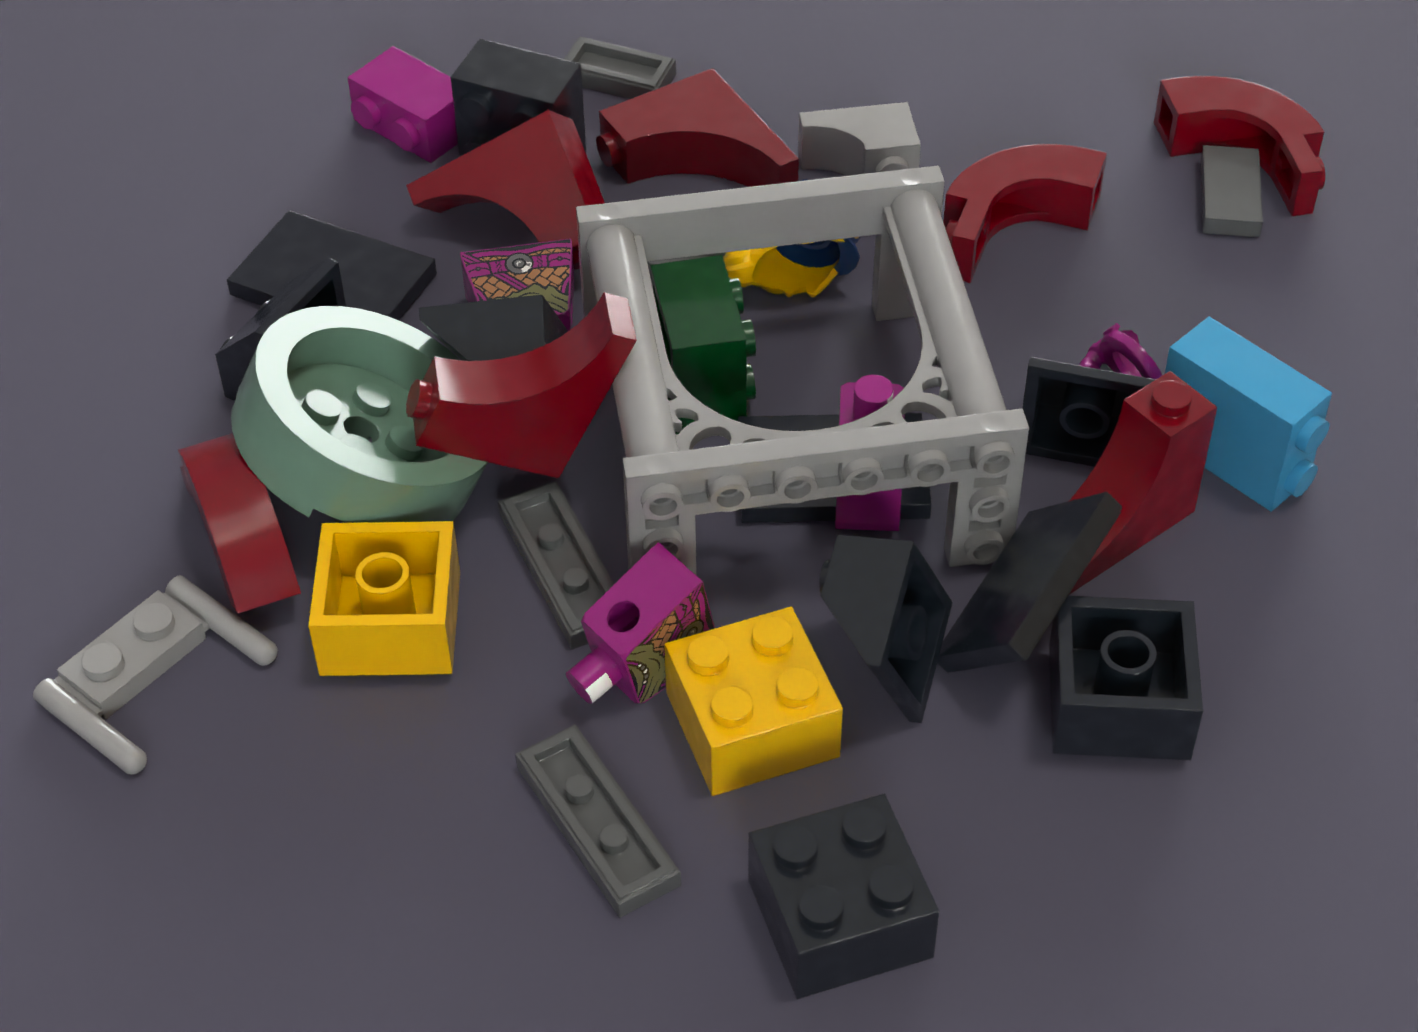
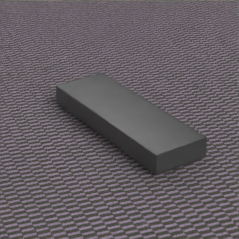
M553 482L498 501L500 517L571 650L588 644L581 620L584 613L614 583L558 483Z
M576 725L515 754L517 769L619 918L681 886V872Z

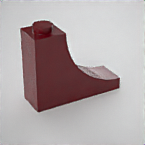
M713 68L599 111L600 135L596 137L597 151L603 163L607 167L612 166L627 184L670 174L714 176L731 180L747 187L798 181L799 158Z
M550 110L539 114L406 185L413 205L442 213L464 204L478 202L497 203L523 221L535 235L538 242L571 239L574 269H580L576 207L605 203L573 119Z
M604 292L593 309L575 327L554 341L523 354L485 361L452 360L434 356L423 380L416 379L412 383L407 397L406 414L408 417L413 418L416 446L559 478L637 341L628 298Z
M1171 371L1124 399L1117 425L1107 447L1087 479L1069 500L1072 501L1108 492L1122 506L1121 514L1069 595L1195 512L1217 406Z

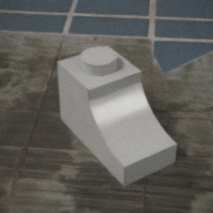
M908 102L799 113L798 158L802 170L820 169L850 176L919 168L921 144Z

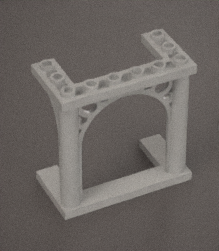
M939 165L576 207L583 319L597 304L604 292L628 298L637 339L612 384L626 458L622 459L628 569L659 542L696 575L695 515L732 512L739 509L785 503L795 504L809 500L848 495H866L872 492L919 486L930 487L943 483H950L944 551L949 567L970 564L985 565L998 559L1016 530L1029 426L1023 408L1006 409L942 219L944 178ZM876 235L872 289V309L876 321L914 317L921 340L922 352L917 369L909 383L893 400L863 418L836 427L808 431H781L751 426L725 417L702 404L683 387L675 376L666 354L647 261ZM931 387H940L939 395L923 392ZM911 411H922L932 414L939 419L907 423L902 415ZM678 418H689L695 422L690 423L682 430V421ZM709 436H722L730 441V445L693 449L699 441Z

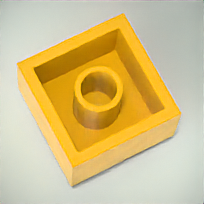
M454 521L322 523L308 625L319 676L453 674L460 584V565Z
M792 606L664 643L666 693L712 796L840 757L843 707Z

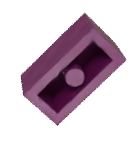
M392 46L347 77L351 98V112L354 120L362 127L375 131L396 143L401 149L410 151L429 163L434 162L458 144L450 76Z

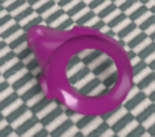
M1118 323L1108 328L1103 333V338L1091 345L1085 358L1079 363V366L1100 369L1102 365H1107L1113 372L1157 379L1162 376L1154 360L1139 344L1137 334L1132 330L1119 331L1120 325Z

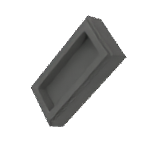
M578 37L564 60L581 64L583 88L628 99L669 85L676 75V59L585 37Z
M1203 145L1200 159L1202 233L1260 237L1263 216L1259 149Z

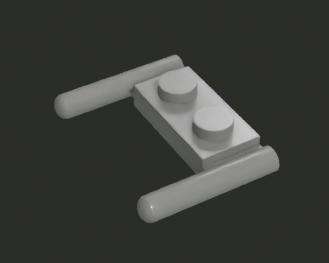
M179 575L168 583L165 593L157 590L57 669L58 677L54 680L47 678L41 681L33 692V699L125 773L133 775L142 771L146 766V753L105 720L206 639L205 632L207 630H213L262 666L269 665L275 660L278 648L274 642L184 576Z

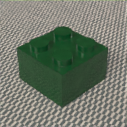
M722 255L650 265L651 283L665 350L675 376L683 387L702 404L725 417L738 421L739 416H746L747 400L756 398L753 369L751 364L747 363V357L756 356V339L752 321L750 319L741 320L740 314L744 312V302L739 278L729 279ZM678 418L682 421V430L690 423L695 422L689 418Z

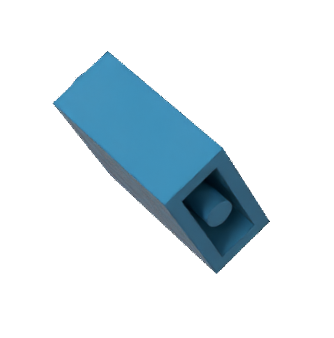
M1208 316L1169 347L1165 373L1173 372L1217 406L1204 468L1272 512L1290 495L1294 497L1302 495L1313 482L1318 471V466L1314 464L1316 451L1326 437L1330 423L1325 418L1332 392Z

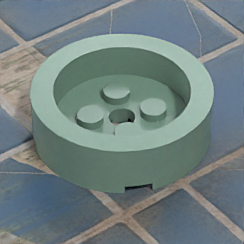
M343 306L311 307L289 313L270 325L257 345L231 410V425L234 439L249 468L271 492L307 517H310L314 508L330 517L347 523L453 521L461 513L488 464L485 461L416 446L413 418L408 417L406 414L407 397L412 383L416 379L423 380L434 356L452 360L460 359L444 345L422 331L394 318L363 309Z

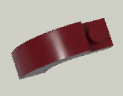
M1188 76L1161 80L1154 124L1170 157L1202 153L1203 145L1259 149L1260 167L1271 177L1291 216L1313 214L1318 190L1322 189L1325 184V167L1322 159L1319 157L1324 130L1308 111L1277 91L1240 79L1219 76Z
M1061 144L1025 145L988 155L976 161L958 175L946 193L943 222L963 282L971 283L988 241L997 232L1008 226L1022 222L1043 221L1088 231L1101 196L1107 153Z
M233 433L179 449L178 452L183 464L180 470L186 489L197 504L230 604L237 614L301 594L289 552L266 486L257 478L245 462L236 445Z

